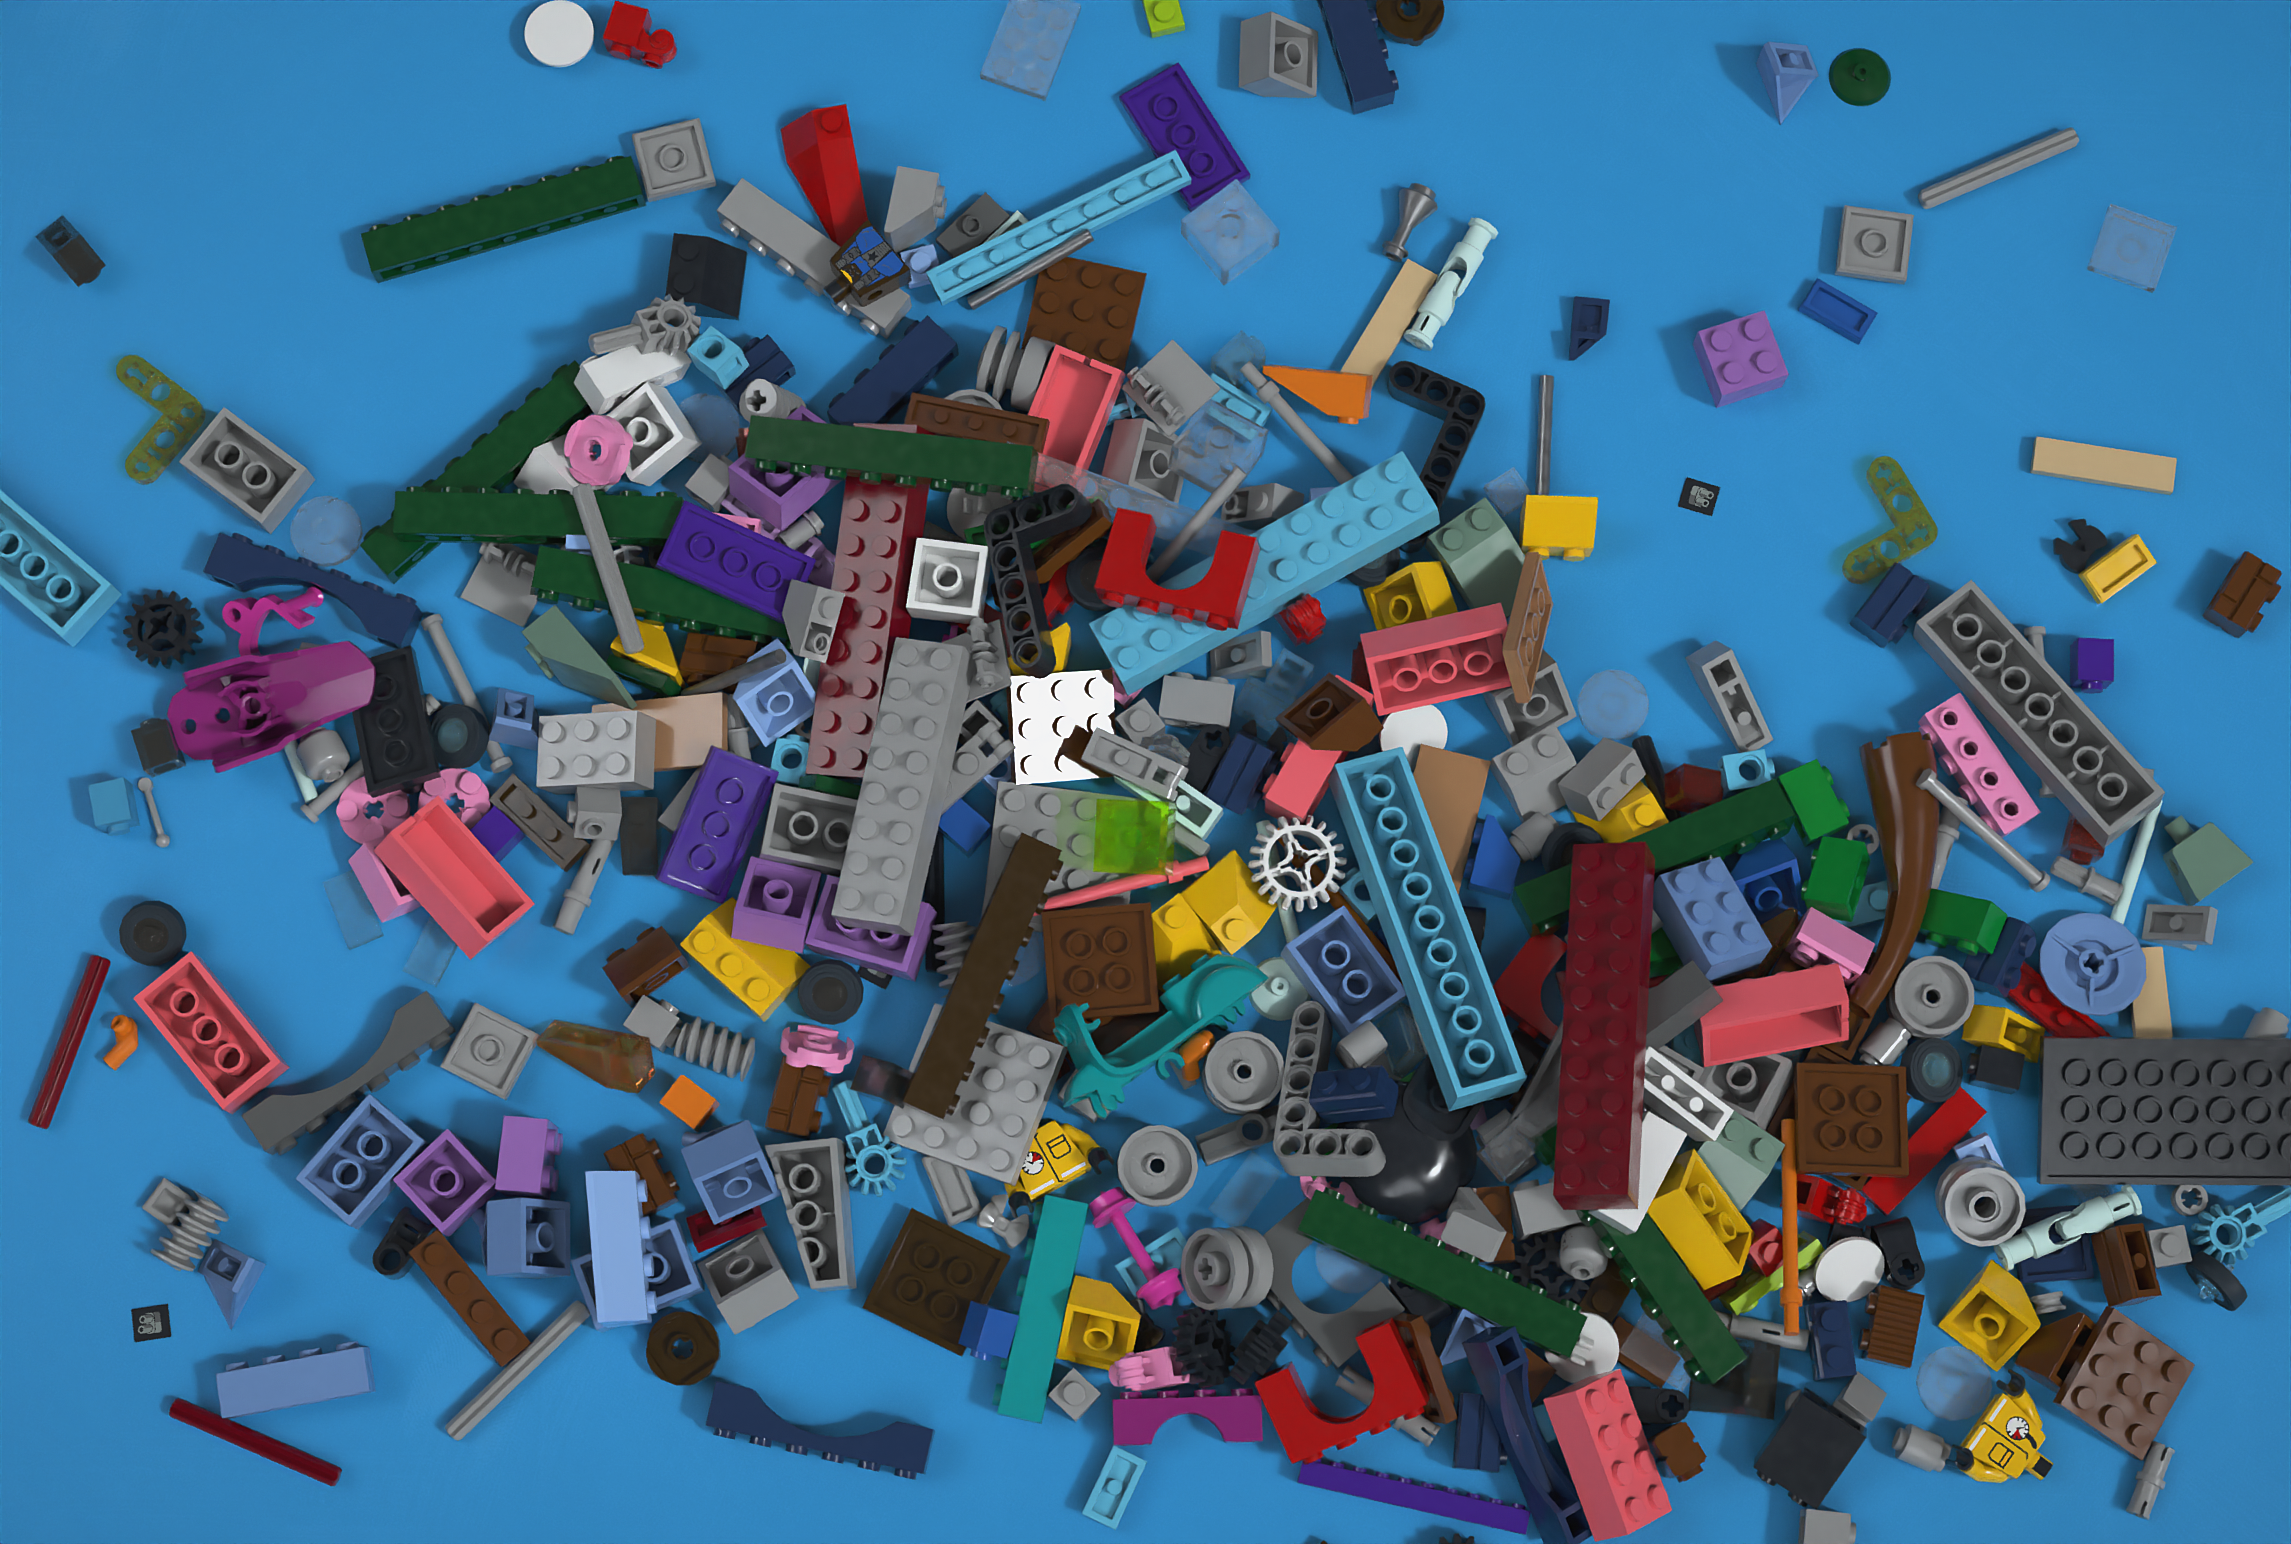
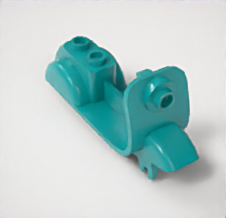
M1207 953L1190 966L1193 970L1191 974L1184 979L1178 974L1162 986L1165 993L1159 1000L1168 1012L1122 1046L1106 1055L1099 1053L1090 1035V1032H1093L1100 1025V1019L1098 1018L1093 1023L1087 1024L1082 1016V1013L1090 1007L1088 1003L1082 1004L1079 1007L1075 1003L1066 1005L1059 1013V1016L1054 1018L1056 1027L1053 1029L1057 1040L1067 1047L1078 1072L1067 1085L1064 1092L1063 1107L1089 1099L1094 1113L1099 1118L1104 1119L1107 1117L1106 1110L1115 1111L1117 1109V1102L1123 1103L1125 1101L1122 1088L1155 1064L1156 1074L1165 1081L1170 1076L1169 1072L1165 1069L1164 1064L1166 1061L1173 1062L1178 1070L1185 1065L1181 1055L1173 1051L1192 1035L1199 1033L1210 1024L1216 1026L1219 1030L1226 1031L1228 1026L1222 1017L1234 1025L1237 1022L1236 1012L1240 1016L1245 1014L1246 1008L1243 1000L1263 985L1269 977L1258 967L1246 960L1223 954H1217L1211 958Z

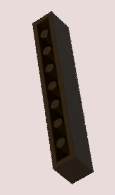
M1020 833L1017 836L900 1103L939 1120H943L946 1114L953 1115L960 1099V1095L955 1094L961 1080L964 1082L968 1081L975 1062L970 1060L975 1047H983L989 1034L990 1028L985 1026L990 1013L995 1015L998 1013L1005 995L1000 993L1005 979L1008 981L1013 979L1020 961L1014 959L1020 946L1027 947L1033 934L1034 928L1029 926L1034 913L1041 914L1046 905L1049 894L1044 893L1047 883L1049 879L1052 881L1057 879L1064 861L1058 859L1062 850L1024 833Z

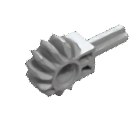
M670 294L665 296L663 300L656 297L651 301L650 306L635 312L630 325L591 334L588 338L591 352L597 355L633 345L638 346L641 355L655 351L659 353L664 348L669 351L671 356L676 354L678 349L685 353L692 345L694 339L700 335L701 318L694 315L696 312L695 306L687 307L684 305V297L678 301H674Z

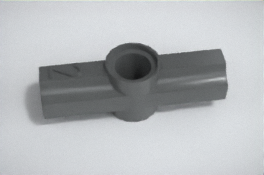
M1279 1104L1257 1113L1246 1114L1239 1120L1195 1136L1197 1148L1205 1166L1207 1167L1248 1150H1256L1262 1145L1273 1141ZM1299 1118V1119L1295 1120L1294 1122H1298V1121L1302 1120V1118ZM1247 1123L1256 1124L1261 1130V1138L1255 1141L1246 1139L1242 1134V1126Z

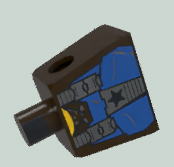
M867 220L830 259L831 271L837 278L825 286L823 291L835 306L851 294L860 306L865 307L912 281L909 267L870 221Z

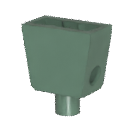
M2181 815L2164 827L2177 845L2163 855V860L2189 906L2195 905L2254 863L2250 857L2211 822L2194 832Z

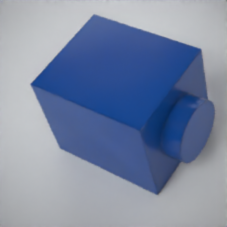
M960 798L941 815L937 831H941L947 840L970 858L992 832V825Z
M971 1301L958 1344L970 1348V1356L991 1362L994 1355L1007 1359L1019 1315L1002 1308Z

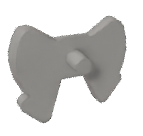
M994 1195L991 1198V1202L980 1212L977 1226L980 1228H991L992 1231L1004 1238L1009 1248L1013 1249L1023 1241L1027 1234L1029 1216L1028 1214H1023L1009 1221L1002 1216L1008 1195Z

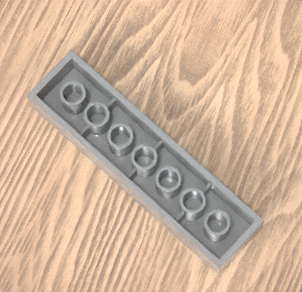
M1972 580L1916 622L1913 633L1914 639L2103 849L2160 805L2165 791Z
M896 637L831 913L834 918L845 926L907 936L914 935L975 664L972 661L973 655L964 646Z

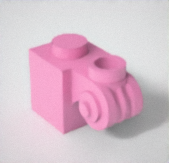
M1172 1346L1139 1353H1126V1356L1121 1357L1120 1360L1115 1361V1364L1110 1366L1108 1373L1110 1382L1114 1386H1125V1389L1131 1388L1132 1391L1136 1392L1190 1383V1374L1182 1375L1181 1369L1183 1364L1182 1362L1175 1361L1177 1349Z

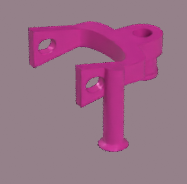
M310 587L306 593L287 601H283L272 594L259 600L253 597L237 598L225 604L222 615L225 623L241 634L238 646L241 656L247 654L264 656L258 650V638L262 624L271 610L276 611L299 630L313 624L316 618L302 610L310 606H321L324 598L321 590L316 587Z

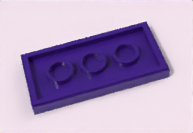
M1179 62L1119 96V101L1156 159L1174 150L1177 151L1192 179L1190 185L1178 190L1179 195L1190 212L1197 210L1250 179L1251 174Z
M685 500L655 567L785 625L782 611L791 579L807 583L816 559Z
M711 745L655 878L663 883L723 904L779 772L776 769Z

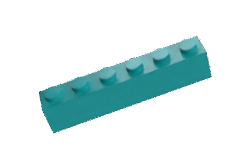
M1045 1195L1044 1203H1036L1032 1224H1037L1038 1230L1036 1239H1028L1024 1260L1031 1262L1028 1275L1021 1274L1016 1296L1023 1297L1020 1311L1013 1310L1012 1312L1019 1315V1319L1015 1329L1012 1348L1009 1350L1007 1359L1002 1358L1000 1368L1006 1370L1004 1384H996L992 1405L999 1406L998 1415L1042 1424L1066 1307L1089 1210V1204L1050 1195Z

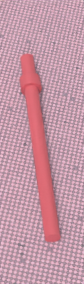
M1206 856L1180 863L1178 860L1163 863V867L1049 897L1042 912L1064 909L1165 881L1168 884L1183 881L1184 876L1209 870V863Z

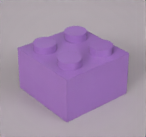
M1765 310L1698 331L1693 342L1694 350L1716 408L1781 388L1789 375Z
M751 856L734 910L731 938L803 953L818 900L821 872Z
M504 1115L495 1190L507 1197L550 1200L551 1191H557L559 1171L554 1170L555 1155H561L563 1147V1134L558 1133V1127L548 1119Z
M446 1129L393 1179L438 1230L448 1237L498 1192L495 1190L496 1177L457 1135L449 1129Z

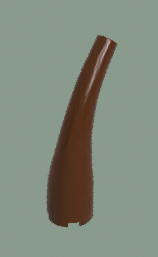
M1921 732L1897 734L1886 737L1887 741L1882 742L1879 748L1873 749L1872 742L1859 747L1866 785L1880 840L1888 887L1885 920L1877 950L1866 973H1862L1854 981L1847 993L1849 1010L1864 1019H1871L1897 979L1913 947L1928 904L1937 856L1939 800L1928 790H1921L1916 785V782L1922 772L1928 768L1937 774L1936 758L1930 733H1926L1923 736Z

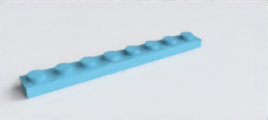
M1174 150L926 271V276L943 306L1015 271L1087 228L1092 233L1190 185L1192 179L1177 151Z

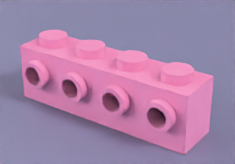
M1961 693L1956 694L1921 717L1918 721L1921 726L1919 727V732H1921L1922 736L1930 733L1932 745L1941 756L1939 757L1941 767L1949 776L1953 775L1961 786L1959 787V792L1962 798L1968 801V805H1973L1981 816L1980 818L2002 838L2041 813Z

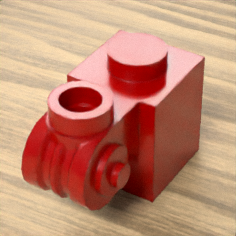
M615 0L603 35L606 49L612 56L622 60H629V58L640 60L642 58V62L645 65L655 69H662L664 63L674 59L677 54V47L673 35L666 29H659L653 32L651 36L648 35L652 25L648 9Z
M1308 593L1301 600H1297L1295 604L1289 605L1285 610L1274 615L1295 647L1303 642L1309 645L1324 634L1322 629L1325 628L1327 619L1321 612L1319 600L1311 597Z
M1797 1174L1798 1216L1828 1224H1834L1835 1219H1837V1223L1841 1225L1859 1223L1866 1217V1198L1856 1192V1189L1848 1187L1846 1190H1843L1820 1177Z

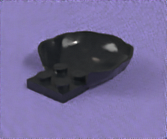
M1428 1052L1408 1082L1393 1079L1398 1085L1399 1090L1393 1117L1341 1122L1336 1128L1371 1131L1375 1134L1386 1159L1384 1168L1378 1174L1369 1177H1341L1343 1181L1351 1186L1355 1196L1364 1205L1375 1209L1381 1215L1395 1216L1401 1221L1412 1224L1426 1221L1434 1215L1447 1211L1458 1187H1465L1472 1180L1476 1172L1478 1150L1470 1125L1484 1102L1449 1111ZM1371 1150L1363 1152L1360 1156L1366 1155Z

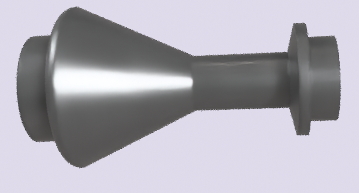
M1411 183L1409 188L1400 190V224L1392 241H1384L1382 244L1384 248L1382 253L1388 259L1401 262L1403 258H1406L1409 253L1404 246L1412 229L1437 210L1438 206L1434 201L1436 194L1430 188L1422 184Z

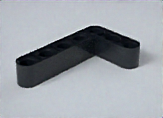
M1400 361L1390 369L1387 389L1391 397L1444 420L1419 476L1429 495L1435 501V505L1440 513L1482 420L1486 405L1485 398L1473 388L1415 363ZM1401 375L1408 376L1413 381V384L1408 387H1402L1395 382V378ZM1437 389L1443 392L1445 398L1441 401H1434L1429 398L1427 392ZM1464 403H1470L1476 407L1477 413L1473 415L1464 414L1459 406ZM1449 434H1457L1463 439V444L1459 446L1450 445L1445 437ZM1435 465H1444L1449 470V475L1438 477L1433 474L1431 468ZM1433 528L1422 533L1420 538L1410 540L1399 546V548L1408 553L1418 552L1426 544Z
M1060 484L1036 493L1033 497L1029 496L991 511L984 521L985 537L1012 659L1018 667L1036 679L1046 678L1054 671L1056 656L1030 544L1080 526L1090 518L1092 513L1090 501L1070 484ZM1074 500L1073 505L1066 510L1068 504ZM1042 513L1041 517L1034 522L1036 516ZM1009 525L1008 530L1002 534L1004 528ZM1016 557L1015 562L1009 566L1010 561ZM1024 588L1022 594L1016 598L1017 593ZM1031 620L1029 627L1023 631L1024 625ZM1036 653H1038V656H1037V658L1035 659V661L1032 662V663H1030L1031 658H1032Z

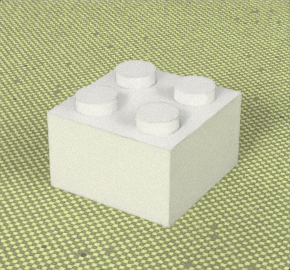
M646 382L606 415L617 420L633 438V447L630 450L629 463L625 473L630 481L651 486L702 444L668 390L650 382Z
M917 538L906 604L910 616L970 624V620L973 618H983L991 568L988 546Z

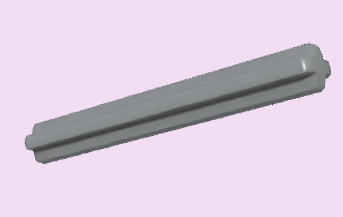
M2072 127L2054 133L1922 189L1918 194L1919 202L1924 209L1944 203L2076 147L2079 142L2078 135Z
M589 483L578 485L573 488L572 494L624 651L627 655L638 653L643 650L644 643L592 486Z
M578 1300L573 1302L446 1424L445 1430L454 1440H461L590 1316L589 1309Z

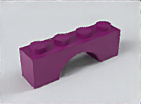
M1231 1389V1396L1216 1397V1390H1194V1397L1179 1398V1391H1157V1398L1142 1399V1392H1120V1399H1113L1114 1446L1151 1445L1161 1425L1167 1420L1183 1414L1198 1415L1209 1420L1219 1430L1225 1443L1263 1441L1262 1401L1260 1395H1253V1389Z

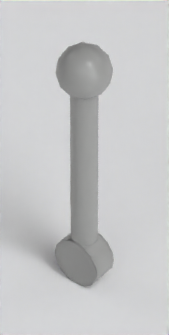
M141 778L138 781V788L145 794L157 832L156 844L161 848L167 847L170 843V838L167 834H164L151 792L154 787L153 782L149 778Z

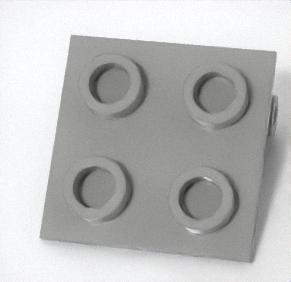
M1173 339L1141 369L1137 366L1134 367L1127 374L1130 380L1121 387L1168 437L1174 434L1221 389Z
M483 543L479 550L482 557L460 597L524 628L538 602L536 600L537 596L530 595L537 556L513 544Z
M973 618L970 620L966 633L942 642L964 646L973 655L972 661L975 664L967 703L1012 685L1000 619L987 624L984 623L983 618Z

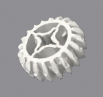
M1310 815L1307 816L1304 825H1300V821L1297 818H1292L1290 826H1288L1284 816L1278 818L1279 830L1273 824L1268 823L1265 829L1270 837L1268 838L1264 834L1258 833L1255 838L1263 848L1257 846L1250 848L1252 855L1260 857L1259 860H1252L1248 863L1249 868L1260 869L1259 873L1251 877V881H1264L1265 884L1258 890L1260 895L1265 894L1268 889L1274 893L1268 900L1269 904L1273 905L1278 897L1283 898L1281 909L1284 911L1288 910L1291 901H1295L1296 912H1302L1304 907L1303 901L1305 900L1309 908L1314 910L1317 908L1316 896L1322 902L1327 903L1330 897L1325 888L1336 893L1340 887L1332 881V878L1343 880L1345 877L1343 871L1335 869V866H1343L1347 863L1346 858L1335 857V854L1341 852L1344 846L1343 844L1334 846L1330 844L1337 836V833L1332 831L1325 837L1321 832L1326 828L1327 824L1322 821L1316 829L1312 828L1313 816ZM1293 835L1308 837L1316 842L1321 849L1304 850L1300 847L1297 839H1294ZM1282 838L1285 845L1283 847L1285 859L1269 867L1270 849L1277 840ZM1293 854L1299 855L1298 859L1301 856L1305 860L1309 859L1303 865L1300 872L1296 871V868L1293 870L1290 866L1286 867L1293 859ZM1325 859L1326 871L1324 878L1317 887L1313 888L1310 882L1312 879L1310 867L1318 863V861ZM1291 876L1296 881L1297 886H1300L1302 892L1291 891L1282 887L1274 877Z

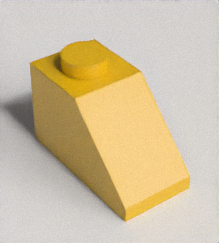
M1974 1004L1969 1018L1963 1023L1961 1039L1976 1047L1986 1045L2025 1054L2024 1061L2037 1063L2040 1054V1036H2044L2045 1028L2008 1008Z

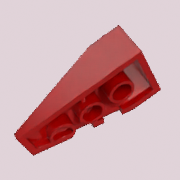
M846 104L811 110L781 128L787 165L795 175L806 198L818 215L830 240L840 247L868 220Z

